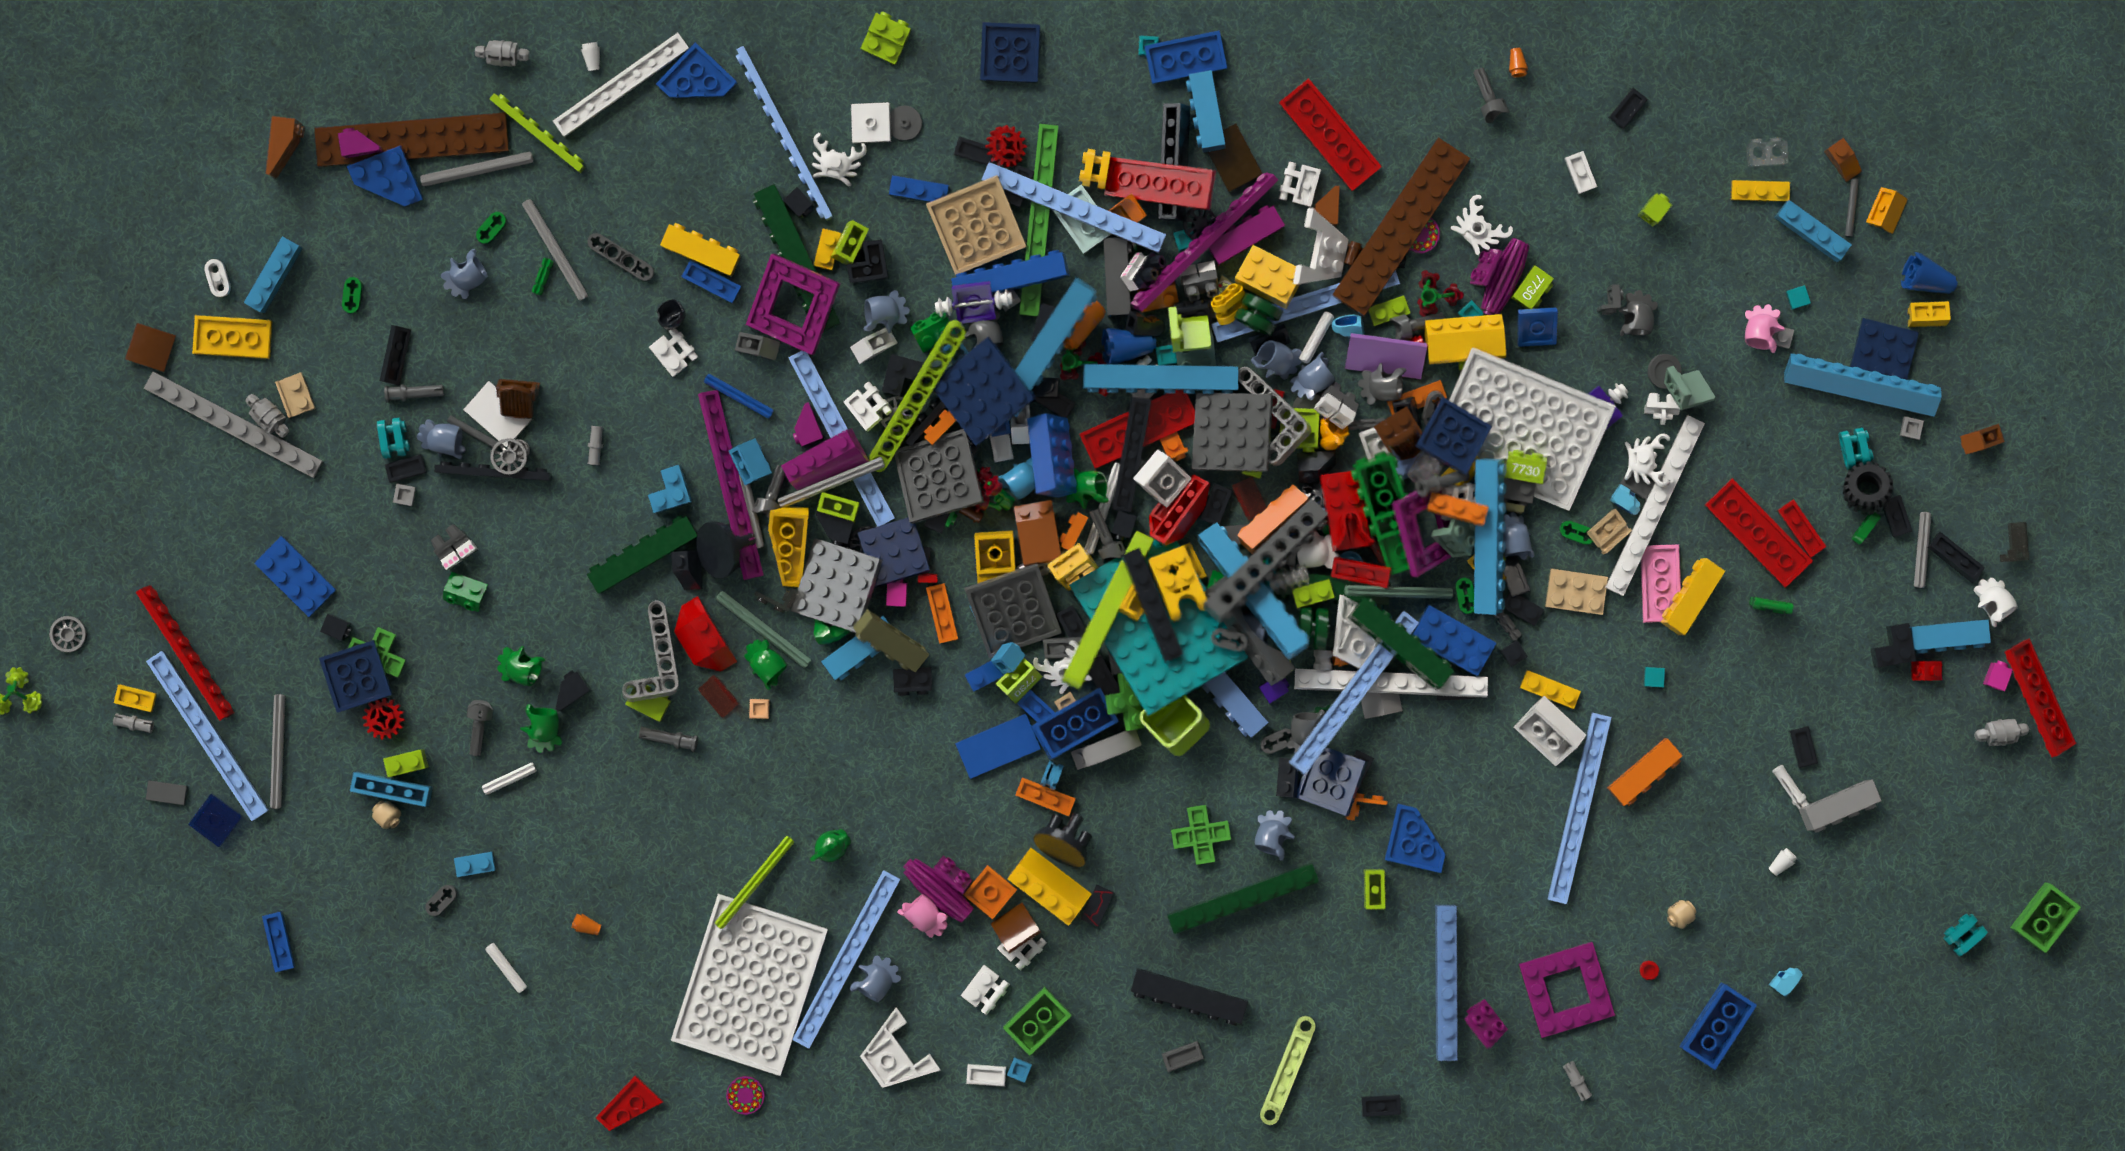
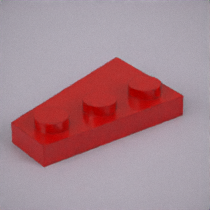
M635 1075L596 1116V1119L610 1131L664 1101Z

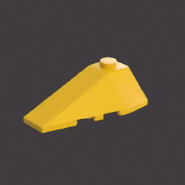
M788 506L770 511L768 531L782 586L799 587L803 577L809 508Z

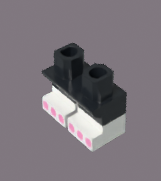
M1151 251L1149 256H1144L1142 252H1138L1120 277L1129 291L1148 288L1152 281H1156L1159 269L1164 268L1167 262L1162 255L1156 256L1154 251Z

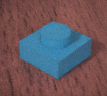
M1014 1057L1007 1076L1025 1083L1032 1064Z

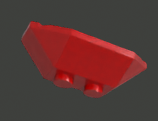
M1195 474L1190 476L1192 479L1168 507L1158 502L1149 515L1150 536L1164 545L1182 539L1205 509L1210 483Z
M697 596L682 605L674 633L692 663L696 666L717 671H723L736 663L735 656L700 598Z

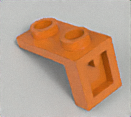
M1177 432L1159 440L1165 454L1173 459L1174 462L1186 457L1185 453L1188 452L1187 447L1184 448Z
M1357 793L1349 817L1346 816V819L1355 820V816L1358 817L1360 806L1356 805L1357 801L1387 805L1388 801L1383 800V796L1372 795V799L1364 798L1365 794Z

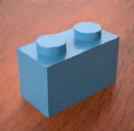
M756 438L729 450L744 485L753 483L772 473Z

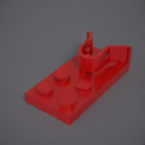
M1351 471L1321 475L1320 482L1325 511L1328 513L1327 521L1332 552L1369 547L1374 544V539L1370 538L1367 518L1363 511V507H1365L1364 500H1360L1357 489L1360 487L1358 481L1354 482Z

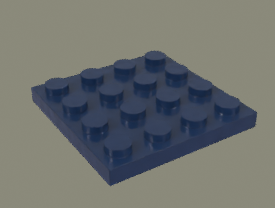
M990 337L984 339L943 373L933 389L975 446L982 443L1035 399V396Z

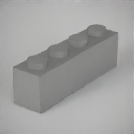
M1873 779L1865 780L1799 809L1806 829L1819 832L1826 829L1825 825L1829 823L1835 825L1842 822V818L1845 816L1851 818L1860 814L1859 810L1875 808V803L1880 802L1881 799Z

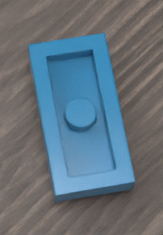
M493 851L454 858L457 877L496 870Z

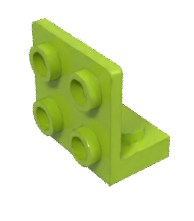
M1176 307L1169 308L1173 352L1211 348L1207 315L1181 318V314H1177Z

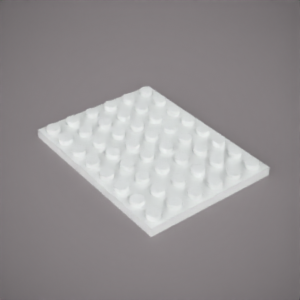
M1473 347L1449 399L1452 403L1492 426L1477 454L1480 459H1504V464L1506 465L1509 451L1522 450L1524 454L1532 455V453L1543 454V457L1547 458L1543 484L1536 483L1534 497L1568 511L1573 504L1615 409V405Z
M718 894L671 1041L781 1076L828 929L746 902L724 929H720L715 925V922L734 898Z

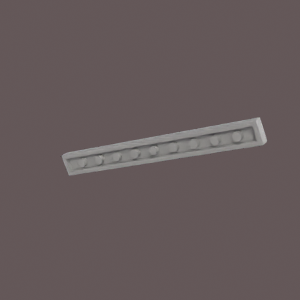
M152 372L144 389L312 478L316 476L323 462L155 372Z

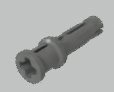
M443 384L407 387L406 385H401L400 387L384 386L385 402L389 403L390 400H402L404 402L407 398L444 397Z
M1457 471L1440 477L1433 475L1427 480L1420 479L1416 482L1417 493L1423 497L1430 492L1437 493L1444 487L1468 481L1469 473L1464 476Z
M641 726L639 732L640 739L674 745L676 749L685 748L695 752L698 744L697 735L692 737L683 735L682 732L675 734Z

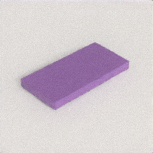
M1351 333L1345 369L1369 370L1373 372L1382 363L1383 369L1387 374L1394 373V370L1397 368H1406V372L1402 377L1421 379L1427 343Z

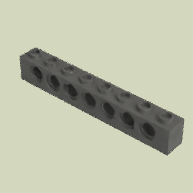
M1311 498L1204 602V609L1219 623L1224 620L1228 621L1233 616V611L1237 607L1241 608L1247 602V597L1251 593L1253 595L1256 594L1261 588L1260 585L1264 581L1268 582L1274 576V571L1277 568L1281 569L1288 562L1287 558L1291 554L1293 556L1296 555L1301 549L1300 546L1304 542L1308 543L1314 537L1313 533L1317 529L1321 530L1328 523V513ZM1308 520L1312 525L1305 526L1302 522ZM1295 533L1299 538L1292 539L1289 535ZM1282 546L1286 550L1279 552L1276 550V547ZM1269 559L1272 561V564L1265 565L1262 561ZM1251 572H1256L1259 575V577L1252 578L1249 574ZM1242 585L1245 587V590L1238 591L1236 586ZM1224 598L1231 599L1232 603L1225 604L1222 600Z

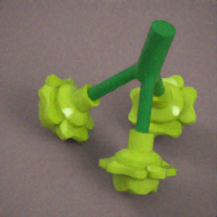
M12 667L5 674L7 677L6 682L11 685L7 687L8 693L6 695L0 694V715L10 712L12 703L8 700L11 695H17L22 698L23 710L31 714L33 711L41 708L42 695L36 691L27 695L20 693L16 687L23 688L24 684L29 682L27 678L28 673L24 672L21 667L17 669Z

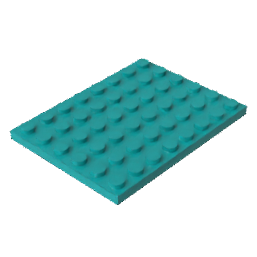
M1154 539L1145 558L1147 567L1148 559L1180 547L1178 542L1175 541L1164 545ZM1122 557L1113 559L1070 584V588L1090 621ZM1170 570L1169 574L1176 575L1177 571ZM1197 575L1203 591L1207 590ZM1159 591L1158 594L1182 650V656L1164 663L1144 612L1138 621L1118 612L1104 640L1105 646L1148 716L1248 659L1244 650L1236 651L1217 646L1212 642L1211 635L1216 629L1228 628L1224 622L1219 623L1206 610H1199L1197 604L1192 599L1185 598L1178 603L1180 619L1173 622ZM1222 632L1216 635V637L1219 638V642H1221L1224 639L1228 640L1227 637H1224L1222 635ZM1232 639V640H1231V641L1237 642V646H1238V647L1240 646V643L1238 642L1237 639Z

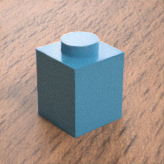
M1013 642L1006 643L1000 647L991 659V662L1003 674L1011 673L1017 668L1025 654L1017 644Z

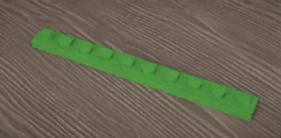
M1039 124L1034 181L1052 188L1059 126ZM1031 201L1025 261L1030 260V256L1040 254L1043 257L1046 252L1050 208ZM1042 283L1022 288L1019 315L1038 317Z

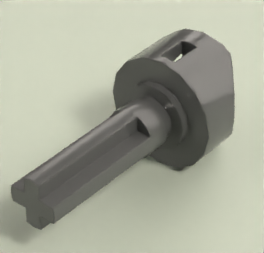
M1482 67L1474 70L1475 72L1473 73L1486 102L1481 107V112L1486 123H1493L1498 115L1503 112L1510 113L1505 99H1496L1486 72Z
M1443 312L1409 321L1408 317L1404 314L1392 317L1389 320L1394 324L1396 330L1395 339L1406 341L1412 339V331L1425 328V320L1445 319V316H1443Z
M777 465L765 498H757L752 511H761L768 519L771 510L781 508L775 502L785 478V473L781 466Z
M1099 508L1089 512L1104 545L1098 550L1103 563H1107L1112 557L1121 558V555L1126 552L1122 540L1113 541Z
M473 700L467 707L466 716L474 720L469 754L477 756L481 755L484 721L492 720L493 708L488 701Z

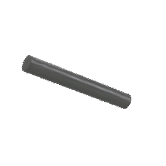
M1851 179L1845 236L1853 237L1859 179Z
M451 415L449 416L448 423L461 427L462 431L492 448L497 443L496 440Z

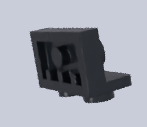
M1200 298L1197 301H1193V303L1177 302L1174 303V306H1171L1176 307L1177 314H1181V318L1207 315L1209 324H1212L1208 300L1204 301L1203 298Z
M931 667L918 668L916 672L911 669H893L894 692H898V696L909 695L910 691H917V695L929 694L928 691L933 690Z

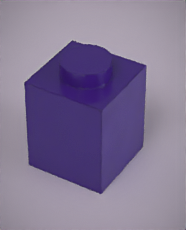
M1284 677L1272 686L1267 681L1259 686V689L1270 704L1289 692L1287 687L1290 685Z

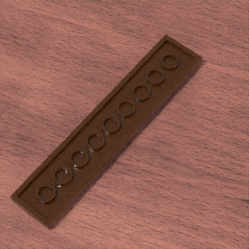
M506 113L314 128L318 167L354 164L379 154L374 153L350 158L342 157L338 133H343V129L354 128V130L359 131L380 146L383 152L401 145L407 160L509 151Z
M1438 137L1332 294L1334 298L1363 317L1366 315L1469 162L1470 158Z

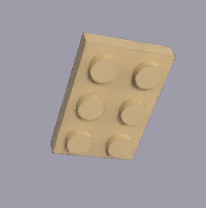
M1550 569L1545 607L1603 615L1606 596L1605 587L1608 577Z

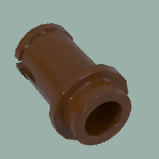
M1351 241L1347 245L1349 248L1344 263L1353 265L1360 250L1363 249L1361 248L1362 244Z
M972 506L959 510L960 514L972 519L973 523H980L985 514L982 510L975 512V508Z

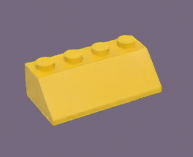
M1502 314L1425 320L1424 337L1427 343L1429 364L1464 362L1467 360L1472 347L1498 358H1506Z
M1033 848L1028 850L1008 877L1009 881L1068 926L1092 895V893Z

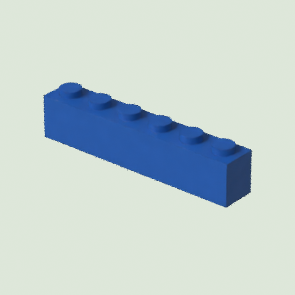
M1059 250L1048 252L1047 256L1041 257L1040 254L1030 256V260L1027 261L1017 259L1011 261V264L1004 266V263L993 265V269L979 268L974 270L975 273L968 275L967 272L958 273L956 278H951L953 286L990 281L992 294L994 295L998 290L1002 293L1006 289L1010 291L1070 277L1066 255L1063 252H1059Z

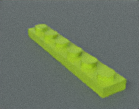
M494 93L490 97L494 104L579 173H582L585 167L582 165L584 161L576 154L572 157L567 153L569 149L561 142L557 145L552 140L554 136L546 130L541 132L538 129V123L531 118L529 120L523 117L524 112L517 106L514 108L509 106V100L502 94L497 96Z

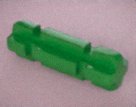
M543 258L542 268L539 269L535 280L536 284L532 288L534 294L542 295L543 285H546L550 273L549 269L553 265L551 259Z

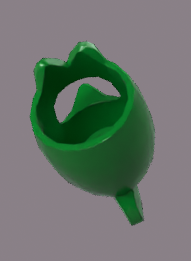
M1074 469L1077 493L1067 495L1066 501L1068 503L1078 501L1082 508L1086 509L1087 503L1093 498L1099 503L1109 502V499L1106 497L1107 480L1102 472L1084 471L1080 473L1079 470Z
M758 639L754 640L753 644L750 643L746 646L747 653L744 657L750 662L749 664L753 670L752 674L756 673L766 689L770 690L771 686L778 684L777 677L787 668V664L776 651L770 649L767 640L762 642Z
M521 646L517 651L505 647L503 654L497 657V660L501 663L497 669L503 674L501 676L503 681L511 679L518 684L532 686L541 673L542 662H545V658L529 657L525 653L524 646Z
M528 704L525 712L531 720V725L520 727V730L527 733L529 737L527 746L529 748L536 747L539 753H542L544 748H547L548 751L554 750V744H562L561 737L557 735L559 730L557 711L551 708H534L532 704Z
M839 829L826 831L821 834L816 840L815 854L810 858L811 862L817 859L824 862H834L842 858L851 844V839L846 831Z

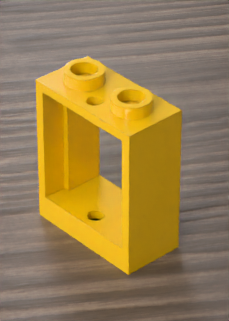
M1079 543L1047 565L1057 581L1068 591L1071 590L1070 584L1080 579L1081 574L1084 577L1099 568L1091 555Z

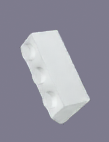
M1545 696L1535 703L1514 726L1524 738L1555 766L1572 753L1586 736L1579 727Z

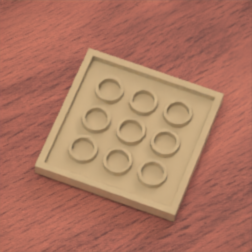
M998 175L926 203L955 275L1027 247Z

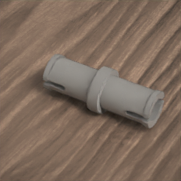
M591 426L587 464L600 465L601 448H603V444H601L603 427Z
M116 713L113 725L126 727L131 731L140 730L152 733L154 721L139 719L138 716L129 717Z
M1574 1061L1565 1064L1563 1069H1565L1571 1080L1570 1085L1574 1086L1580 1100L1583 1101L1591 1097L1592 1094L1584 1082L1585 1078L1583 1075H1580Z

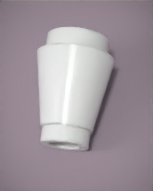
M597 42L582 44L583 49L581 51L588 71L600 69V47H598Z
M1788 848L1784 851L1781 850L1769 869L1774 875L1778 876L1794 865L1797 857Z

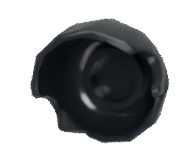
M676 299L663 302L657 309L659 317L657 321L666 330L678 328L685 320V309Z

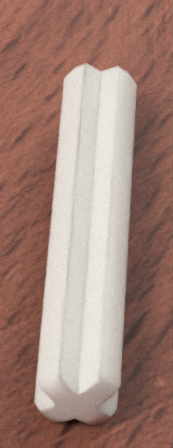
M1323 313L1299 357L1302 362L1308 364L1334 318L1331 313Z
M529 763L483 785V792L488 795L536 772V767L533 763Z
M492 943L486 947V952L518 993L527 988L526 984L497 946Z

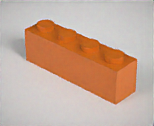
M1295 485L1285 489L1279 498L1269 503L1262 513L1257 514L1250 524L1244 526L1239 531L1237 536L1240 543L1251 554H1254L1309 501V498Z
M1664 738L1607 788L1621 805L1625 806L1627 804L1630 806L1637 800L1635 796L1640 792L1645 793L1652 787L1650 784L1655 779L1657 781L1662 779L1669 767L1672 769L1681 762L1680 758L1682 755L1668 738Z

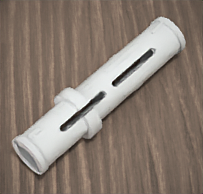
M1784 766L1776 767L1772 772L1791 797L1792 804L1796 805L1798 809L1809 805L1806 795L1801 793Z

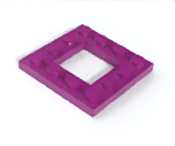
M771 254L746 325L814 355L841 283L781 256ZM783 280L814 294L802 328L772 314Z
M1416 490L1393 503L1412 577L1419 576L1452 557L1438 542L1423 548L1415 515L1428 507L1432 492L1423 497ZM1435 514L1438 529L1450 527L1451 520L1445 521L1441 519L1442 515Z
M1593 942L1519 964L1541 1038L1615 1016ZM1579 966L1590 1002L1554 1013L1543 977Z

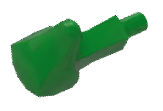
M814 619V637L819 645L836 642L850 632V630L838 626H829L823 621Z

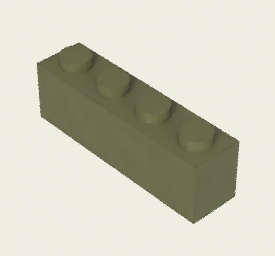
M866 610L853 627L859 640L864 643L868 641L873 649L878 652L880 650L883 651L885 656L891 661L897 660L899 665L905 670L911 669L916 672L929 656L923 645L869 610Z

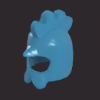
M1032 457L1026 463L1013 464V469L1004 475L998 476V481L1002 484V488H1008L1018 500L1026 497L1035 489Z

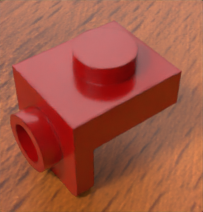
M1913 661L1911 663L1912 680H1942V661Z

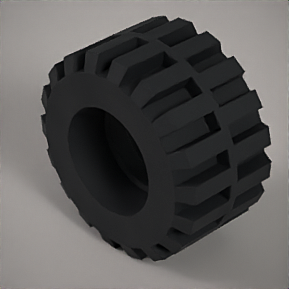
M1862 462L1858 464V468L1853 466L1846 475L1843 487L1845 502L1848 501L1847 505L1850 508L1853 506V511L1855 512L1860 510L1861 514L1864 515L1866 512H1869V515L1874 514V511L1879 513L1882 507L1885 509L1891 500L1893 491V479H1890V472L1886 473V468L1884 466L1880 468L1878 463L1871 465V462H1867L1866 465H1863ZM1862 482H1871L1878 487L1879 491L1873 495H1866L1860 492L1857 486Z

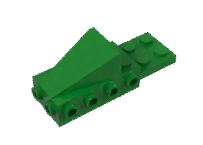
M1383 451L1374 454L1375 458L1367 460V457L1356 460L1357 464L1352 465L1354 470L1351 471L1354 482L1358 481L1360 487L1357 489L1360 500H1364L1365 507H1363L1365 517L1371 521V525H1369L1371 535L1377 538L1385 565L1391 568L1390 575L1410 569L1393 507L1394 502L1408 494L1403 492L1402 486H1404V481L1401 474L1398 475L1397 473L1398 463L1396 457H1392L1390 453L1386 454Z

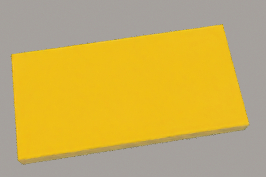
M195 315L192 354L270 359L272 320Z

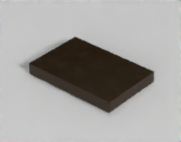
M1236 123L1223 130L1225 149L1208 152L1228 192L1262 174Z

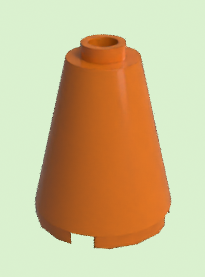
M1096 301L1095 304L1092 303L1091 306L1087 305L1083 311L1086 314L1080 322L1076 321L1073 325L1075 328L1070 338L1065 337L1062 342L1065 344V348L1070 350L1077 349L1104 318L1106 311L1099 302Z

